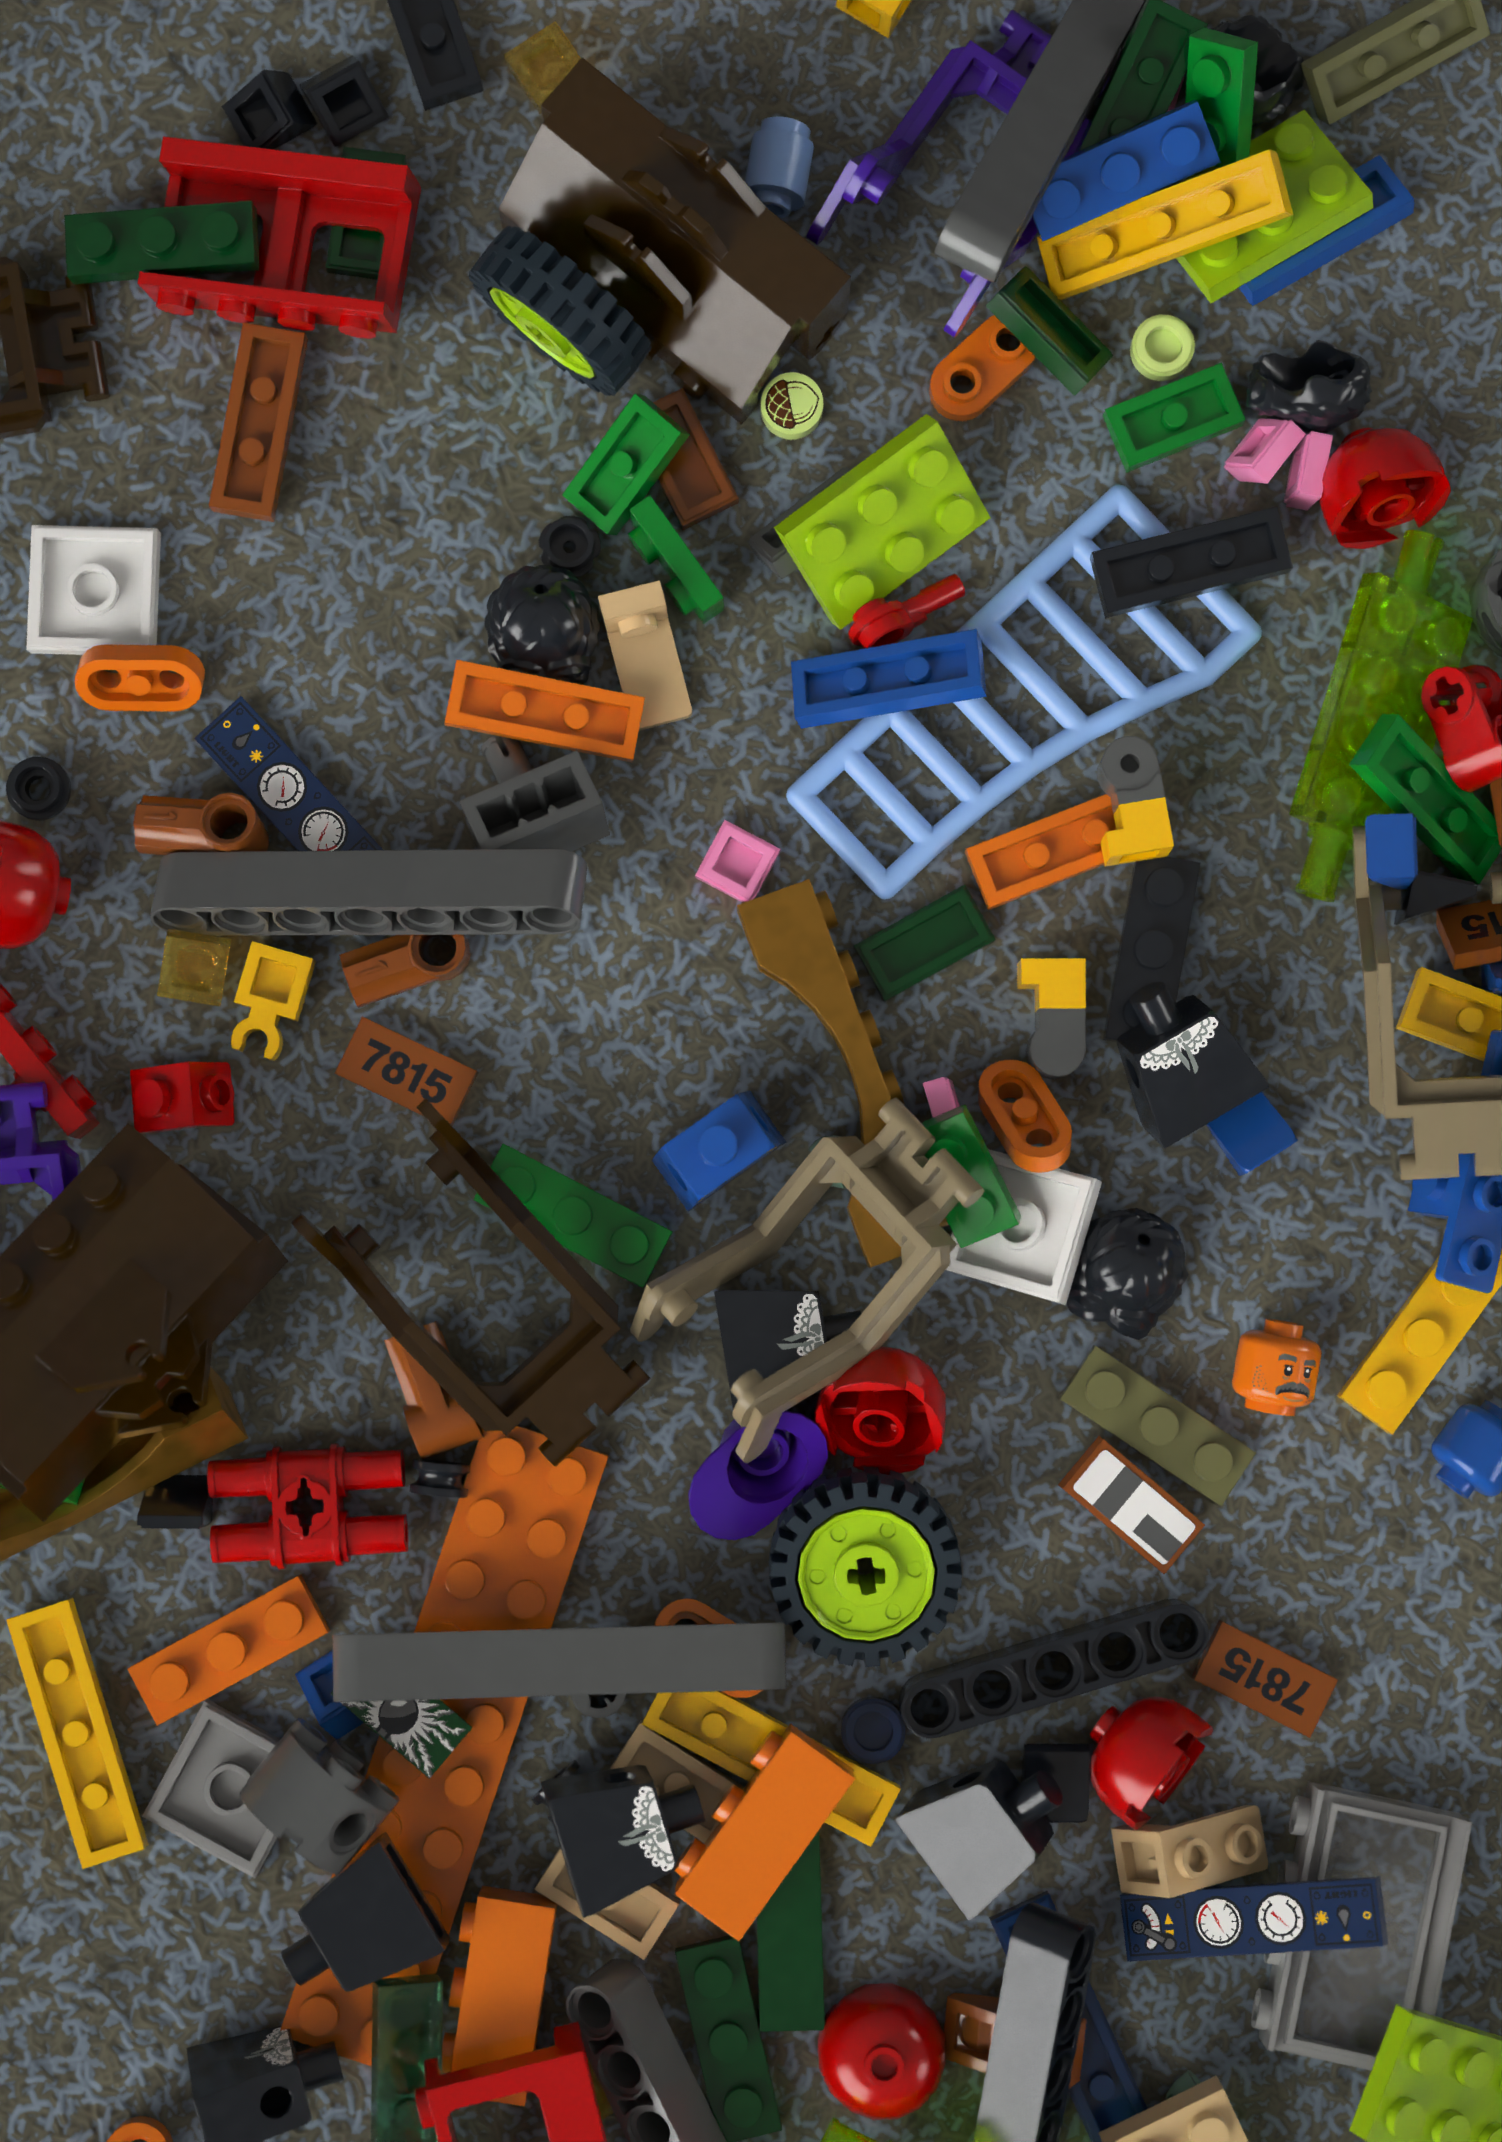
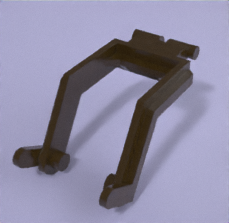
M8 257L0 258V332L10 389L0 401V439L39 432L46 422L52 421L48 395L83 389L86 401L92 402L110 397L101 342L92 340L77 343L75 335L98 330L91 283L73 284L65 276V289L54 291L30 289L27 274L18 262H14Z
M425 1098L416 1108L437 1129L429 1139L439 1149L425 1163L446 1186L461 1174L514 1235L571 1294L569 1320L503 1382H477L423 1327L369 1262L368 1258L381 1246L362 1225L358 1224L347 1235L334 1225L324 1235L303 1214H299L291 1223L315 1249L343 1274L403 1348L485 1431H502L507 1435L522 1420L528 1417L548 1438L538 1449L556 1467L597 1429L584 1412L596 1403L610 1417L650 1377L634 1360L622 1369L602 1347L621 1329L618 1325L619 1306L529 1211L466 1139Z

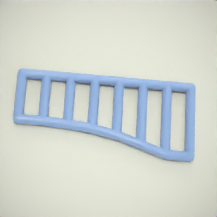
M1121 484L1112 486L956 631L977 629L982 643L1064 728L1062 731L1032 749L983 697L953 702L1011 763L980 786L909 710L867 717L859 721L788 788L786 797L789 804L879 898L890 899L895 896L938 854L1036 775L1089 742L1153 710L1212 685L1260 640L1262 636L1260 625L1225 589L1197 596L1231 632L1205 657L1155 606L1129 612L1127 614L1182 671L1146 687L1046 583L1071 558H1074L1095 580L1089 557L1092 552L1101 549L1092 539L1118 515L1142 540L1171 533L1126 486ZM1028 600L1122 699L1087 716L1010 636L1001 624ZM889 728L905 742L961 801L960 804L934 826L917 811L863 754ZM844 770L913 842L887 869L817 796Z

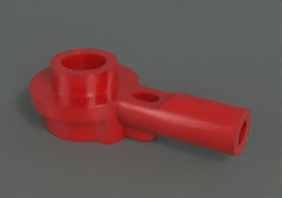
M952 574L921 589L918 595L903 602L898 600L886 602L884 598L874 599L854 613L852 619L855 623L851 626L848 637L853 645L862 646L863 649L898 643L906 638L915 627L923 624L927 620V614L964 597V585L956 574Z

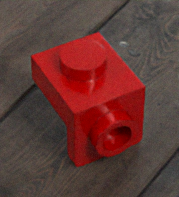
M188 1061L130 1070L134 1128L139 1133H157L195 1127H223L234 1124V1088L231 1079V1068L227 1062Z

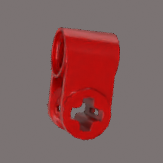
M1478 664L1463 668L1446 666L1434 670L1428 675L1422 686L1421 699L1423 708L1428 714L1442 749L1445 767L1451 779L1463 791L1471 793L1502 778V680L1497 672L1490 667ZM1484 683L1486 688L1477 689L1476 684ZM1439 701H1450V705L1442 706L1439 704Z

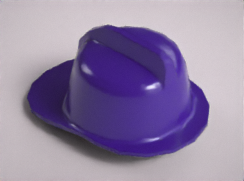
M785 1410L780 1417L767 1448L751 1462L744 1463L735 1451L746 1427H741L734 1419L724 1430L720 1446L705 1459L694 1474L688 1493L690 1514L699 1528L717 1539L737 1540L752 1536L769 1525L792 1503V1498L802 1489L806 1491L823 1472L828 1458L827 1440L817 1423L801 1413Z

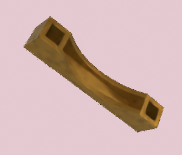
M810 879L737 905V913L759 972L786 987L809 1007L835 1040L851 1073L860 1111L861 1142L864 1145L868 1144L876 1138L886 1125L878 1116L881 1108L893 1098H898L904 1105L905 1103L893 1070L890 1069L881 1073L873 1048L883 1045L870 1009L858 1012L850 989L860 986V981L849 951L845 950L837 953L831 939L829 929L837 927L838 922L826 890L815 894ZM851 1193L846 1209L868 1268L901 1257V1246ZM944 1218L939 1225L945 1227L949 1224L946 1218Z
M210 1366L207 1404L204 1407H198L190 1393L180 1394L173 1401V1411L184 1413L189 1419L188 1425L121 1439L86 1476L78 1504L62 1502L44 1522L10 1491L0 1488V1562L249 1439L228 1385Z

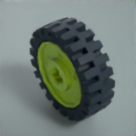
M510 225L506 226L469 271V279L474 283L473 287L484 296L482 299L489 307L498 311L497 315L506 324L516 329L514 332L524 341L532 343L534 349L543 356H548L564 372L567 370L575 380L581 384L586 383L592 390L598 393L601 391L606 396H614L635 373L651 351V343L649 338L644 335V330L639 324L632 321L634 317L625 308L616 304L617 299L608 290H602L597 286L598 281L587 272L585 274L577 268V264L566 255L561 257L556 248L545 241L542 244L537 236L528 231L525 233L519 227L514 226L512 228Z
M864 1466L863 1472L853 1473L850 1467L837 1470V1476L831 1479H827L826 1475H823L814 1480L810 1490L805 1492L802 1489L792 1498L791 1507L788 1510L784 1509L778 1519L776 1532H773L770 1545V1584L774 1602L777 1604L785 1625L789 1624L792 1627L793 1635L803 1645L809 1642L813 1647L814 1653L825 1659L828 1658L829 1654L837 1656L839 1664L853 1666L854 1659L864 1660L865 1667L880 1666L881 1658L890 1657L892 1663L906 1659V1651L912 1647L919 1652L929 1644V1636L933 1632L939 1635L947 1625L946 1616L949 1612H954L958 1602V1589L961 1588V1553L950 1519H948L944 1508L938 1500L929 1496L925 1487L916 1481L913 1483L906 1481L904 1474L892 1470L887 1475L880 1473L878 1467ZM865 1557L871 1558L873 1573L860 1575L857 1560Z

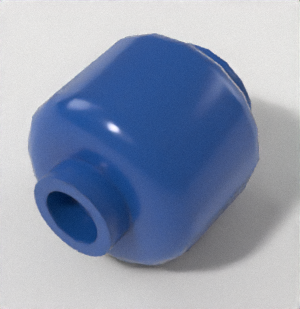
M1487 1400L1481 1406L1469 1403L1460 1406L1431 1446L1434 1458L1442 1465L1436 1477L1466 1499L1469 1498L1474 1490L1489 1497L1497 1496L1502 1491V1409Z

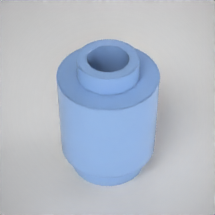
M775 116L764 119L761 122L760 130L752 136L745 183L771 212L779 218L787 217L790 211L798 210L804 206L814 145L809 139L810 129L806 124L796 119Z

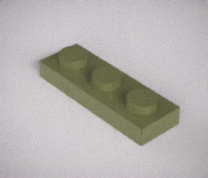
M1412 0L1301 63V67L1317 116L1320 120L1330 125L1491 34L1481 0Z
M1095 1345L1092 1346L1058 1398L1219 1506L1223 1505L1256 1454L1255 1451Z

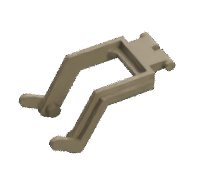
M1353 826L1354 898L1364 986L1369 1102L1385 1119L1411 1118L1414 1154H1399L1400 1179L1416 1180L1459 1177V1154L1473 1153L1475 1177L1502 1175V1075L1414 1079L1396 1064L1391 961L1385 911L1401 910V889L1397 890L1377 883L1368 877L1365 826ZM1502 871L1490 872V897L1492 904L1502 903Z
M898 1098L888 1101L879 1111L878 1116L886 1125L874 1140L864 1145L857 1136L821 1138L753 1225L646 1284L630 1327V1332L639 1342L652 1337L662 1326L665 1317L674 1327L685 1323L698 1308V1304L695 1302L696 1299L774 1256L833 1183H842L901 1246V1267L848 1330L765 1379L756 1369H752L744 1373L733 1384L731 1392L738 1399V1402L734 1407L732 1416L741 1427H746L735 1452L744 1463L751 1462L767 1448L780 1417L785 1410L837 1380L864 1357L880 1349L951 1264L950 1252L957 1243L939 1224L958 1201L965 1208L969 1207L984 1192L980 1184L946 1149L939 1150L929 1160L924 1156L934 1144L935 1137Z

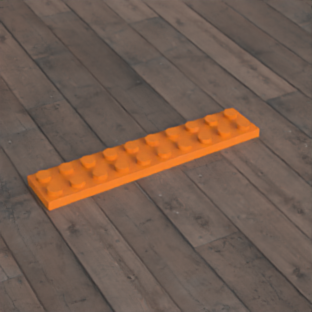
M517 1425L507 1435L502 1431H485L482 1428L481 1433L484 1438L478 1440L470 1464V1473L467 1474L463 1485L464 1488L468 1489V1495L466 1498H459L414 1633L552 1629L609 1455L579 1445L555 1467L538 1449L548 1439L543 1433L521 1425ZM529 1697L440 1699L470 1724L472 1729L430 1779L380 1736L377 1740L365 1778L368 1779L369 1776L377 1778L388 1786L399 1797L400 1801L355 1857L377 1837L387 1832L448 1935H450ZM444 1952L349 1992H346L341 1987L330 1968L302 1986L296 1982L280 2031L290 2029L294 2041L312 2047L334 2041L339 2056L402 2077Z

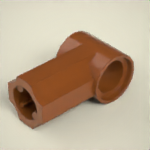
M223 793L210 800L143 795L141 802L136 804L133 826L135 831V847L140 854L167 855L176 852L267 851L269 846V834L251 802L239 794ZM236 823L247 824L246 829L240 836L234 839H222L228 827Z
M395 935L340 954L342 969L357 1007L360 1008L435 981L452 980L459 976L468 966L471 955L469 942L464 935H450L456 941V952L452 960L443 966L429 965L424 960V946L429 938L435 935Z
M438 1321L424 1325L423 1327L449 1352ZM394 1337L384 1340L407 1405L403 1407L407 1425L417 1451L423 1460L484 1438L481 1433L482 1427Z

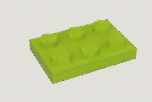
M1305 110L1256 137L1250 143V156L1268 149L1278 153L1293 215L1176 258L1210 303L1215 302L1373 209V193ZM1209 167L1188 177L1185 181L1216 170L1218 167Z
M925 414L773 528L828 619L841 630L853 621L852 617L859 608L874 599L887 596L991 517L938 421Z
M1396 2005L1349 2131L1367 2142H1502V2036Z

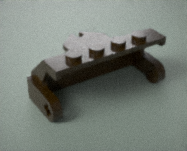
M582 57L541 104L543 123L498 209L502 227L504 229L509 225L512 228L515 226L521 228L525 233L528 231L534 234L542 244L545 241L556 248L561 257L566 255L574 261L582 273L585 274L587 272L598 281L596 285L602 290H608L617 299L616 304L625 308L634 317L632 321L639 324L644 330V335L649 338L651 343V351L646 356L647 360H652L655 355L659 356L674 369L671 374L672 379L687 394L697 400H700L705 394L740 424H743L758 406V392L790 346L810 360L822 350L837 332L848 312L851 276L771 212L726 159L722 158L718 163L714 161L707 153L710 147L705 142L666 126Z
M127 1124L0 1255V1483L43 1522L121 1439L188 1425L189 1419L184 1413L173 1411V1401L180 1394L190 1393L198 1407H204L207 1404L212 1342L288 1262L266 1232L192 1172L173 1161L130 1124Z

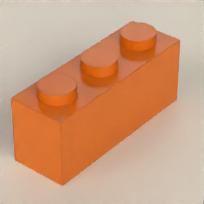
M791 1723L781 1736L773 1730L766 1736L749 1762L758 1768L743 1790L735 1784L728 1789L711 1815L719 1824L705 1843H702L696 1837L690 1842L678 1859L679 1866L674 1871L681 1876L676 1882L675 1895L737 1941H740L855 1780L854 1769Z
M482 1886L477 1896V1903L465 1901L459 1941L470 1943L467 1967H455L453 1973L449 2007L460 2008L457 2032H445L439 2061L441 2073H449L536 2050L558 1904L544 1895ZM529 2091L489 2101L525 2107Z

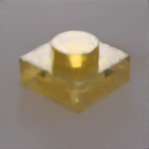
M556 21L504 54L506 66L539 114L542 113L541 104L581 59Z
M168 929L157 996L221 1007L232 939Z

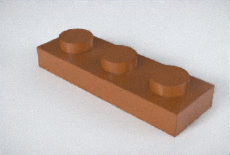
M243 322L209 501V507L212 512L275 522L308 338L305 333Z

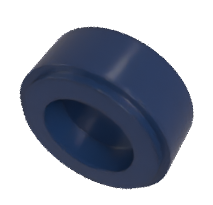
M865 1697L857 1700L849 1706L841 1721V1736L845 1748L854 1758L864 1763L879 1764L890 1760L900 1751L905 1740L906 1729L901 1713L894 1704L884 1698Z

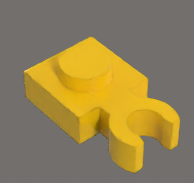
M254 941L251 942L234 999V1003L249 1007L251 1010L249 1017L239 1022L232 1032L231 1046L233 1049L243 1052L248 1036L252 1032L263 1031L268 1039L264 1058L272 1061L278 1058L283 1047V1037L278 1028L280 1017L299 1021L316 960Z

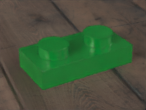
M1203 27L1189 35L1185 104L1192 100L1198 101L1221 163L1214 166L1221 168L1250 157L1258 42Z
M1222 362L1109 407L1103 413L1104 421L1126 473L1240 428L1246 421Z
M635 393L562 496L607 535H618L630 518L629 509L644 499L690 434L645 395Z
M651 495L630 508L631 523L635 529L627 533L637 552L648 565L658 560L671 580L665 583L664 587L682 614L686 616L694 610L702 623L705 624L724 610V597Z
M966 1104L922 1122L925 1128L935 1137L934 1144L924 1156L929 1160L939 1150L946 1149L984 1189L982 1196L974 1204L965 1208L958 1201L945 1217L960 1248L1019 1225L1021 1214Z

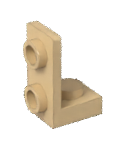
M660 580L598 596L622 693L645 697L639 731L691 717L692 707L669 623L667 606Z
M1256 1805L1236 1807L1173 1826L1145 1824L1137 1831L1128 1824L1111 1828L1121 1893L1172 1898L1260 1872L1268 1867L1260 1810Z

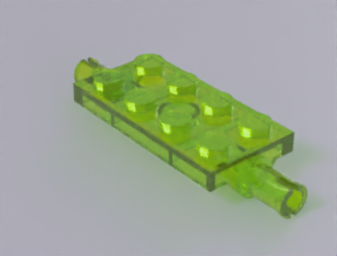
M1419 530L1405 531L1404 542L1393 578L1380 572L1363 573L1289 811L1290 816L1308 823L1307 836L1312 839L1299 883L1296 884L1294 891L1299 894H1305L1306 897L1315 900L1334 902L1335 892L1348 850H1353V826H1365L1366 817L1371 814H1396L1349 765L1381 714H1399L1432 750L1436 742V734L1428 714L1423 708L1421 699L1422 686L1428 675L1434 670L1446 666H1459L1473 618L1433 599V596L1428 592L1440 550L1444 546L1443 539L1440 537L1434 538L1435 535ZM1448 700L1439 701V704L1445 706Z

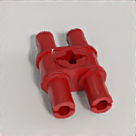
M331 1443L330 1448L282 1451L280 1446H276L272 1450H267L265 1457L213 1460L208 1462L207 1482L210 1498L267 1496L268 1501L272 1502V1515L269 1516L268 1522L211 1526L210 1551L213 1563L270 1560L272 1567L282 1570L286 1569L287 1564L335 1562L336 1566H344L346 1562L351 1561V1556L408 1552L409 1531L406 1514L350 1517L347 1510L344 1511L343 1498L348 1496V1491L405 1487L406 1468L403 1449L347 1452L345 1446ZM305 1487L310 1488V1494L313 1499L323 1500L324 1504L323 1512L313 1515L311 1526L306 1524V1517L303 1513H294L293 1501L304 1498Z

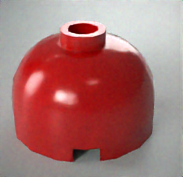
M1361 428L1347 435L1341 442V445L1330 455L1323 474V493L1319 501L1327 527L1332 536L1335 534L1339 544L1345 548L1367 549L1399 539L1384 529L1409 522L1412 519L1415 520L1418 528L1429 522L1444 507L1451 492V487L1442 463L1428 443L1406 429Z
M0 820V949H15L31 944L43 935L50 924L53 914H66L71 893V878L60 876L59 856L46 838L31 828Z
M881 1346L880 1349L871 1352L849 1368L840 1378L822 1388L815 1412V1423L818 1424L826 1437L827 1450L835 1456L838 1447L845 1454L855 1457L853 1467L864 1470V1466L878 1467L880 1473L889 1474L890 1470L898 1473L914 1471L924 1465L926 1455L934 1450L937 1453L942 1445L946 1419V1395L932 1368L918 1356L899 1348Z
M1153 1696L1138 1699L1123 1712L1111 1706L1098 1720L1090 1733V1737L1098 1743L1090 1760V1780L1098 1797L1114 1814L1137 1831L1151 1819L1149 1815L1142 1811L1152 1797L1163 1805L1206 1747L1197 1738L1212 1735L1213 1727L1187 1707L1174 1700Z
M892 1983L865 1984L854 1989L853 1993L844 1996L826 2013L825 2028L820 2030L817 2038L819 2070L829 2092L850 2112L872 2120L899 2119L920 2109L937 2090L946 2065L945 2035L934 2011L914 1991Z

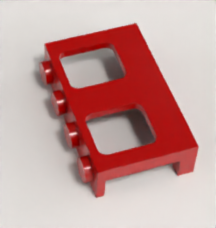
M163 136L159 162L170 174L164 207L252 200L257 209V217L263 220V230L259 247V270L255 271L253 285L139 272L137 284L156 302L158 309L182 316L193 315L194 308L217 311L216 314L219 317L238 323H253L255 316L278 318L277 322L280 325L301 331L314 330L316 323L339 326L338 330L346 335L365 339L375 338L377 331L397 333L422 188L408 165ZM336 225L344 228L377 231L384 235L374 301L305 292L314 236L320 227Z
M579 2021L553 2028L555 2046L441 2074L437 2057L424 2060L425 2086L415 2088L416 2103L423 2129L434 2126L438 2142H458L451 2115L453 2110L529 2091L536 2094L539 2098L549 2142H607Z

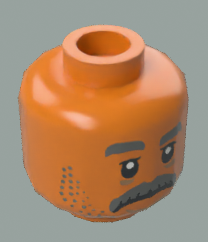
M1265 1319L1264 1330H1249L1240 1337L1232 1387L1236 1393L1246 1398L1244 1407L1264 1413L1295 1416L1296 1407L1309 1405L1313 1401L1322 1351L1316 1342L1302 1337L1304 1325L1283 1320Z

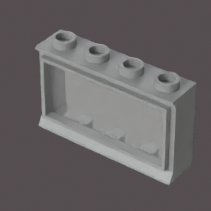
M1311 1781L1307 1783L1305 1797L1295 1796L1289 1819V1833L1297 1835L1293 1860L1284 1859L1282 1861L1277 1883L1380 1876L1388 1944L1384 1947L1265 1953L1264 1962L1272 1964L1267 1990L1258 1988L1255 1994L1251 2025L1252 2028L1259 2029L1258 2037L1268 2051L1274 2052V2050L1372 2070L1396 2005L1433 2016L1436 2015L1472 1822L1458 1812Z

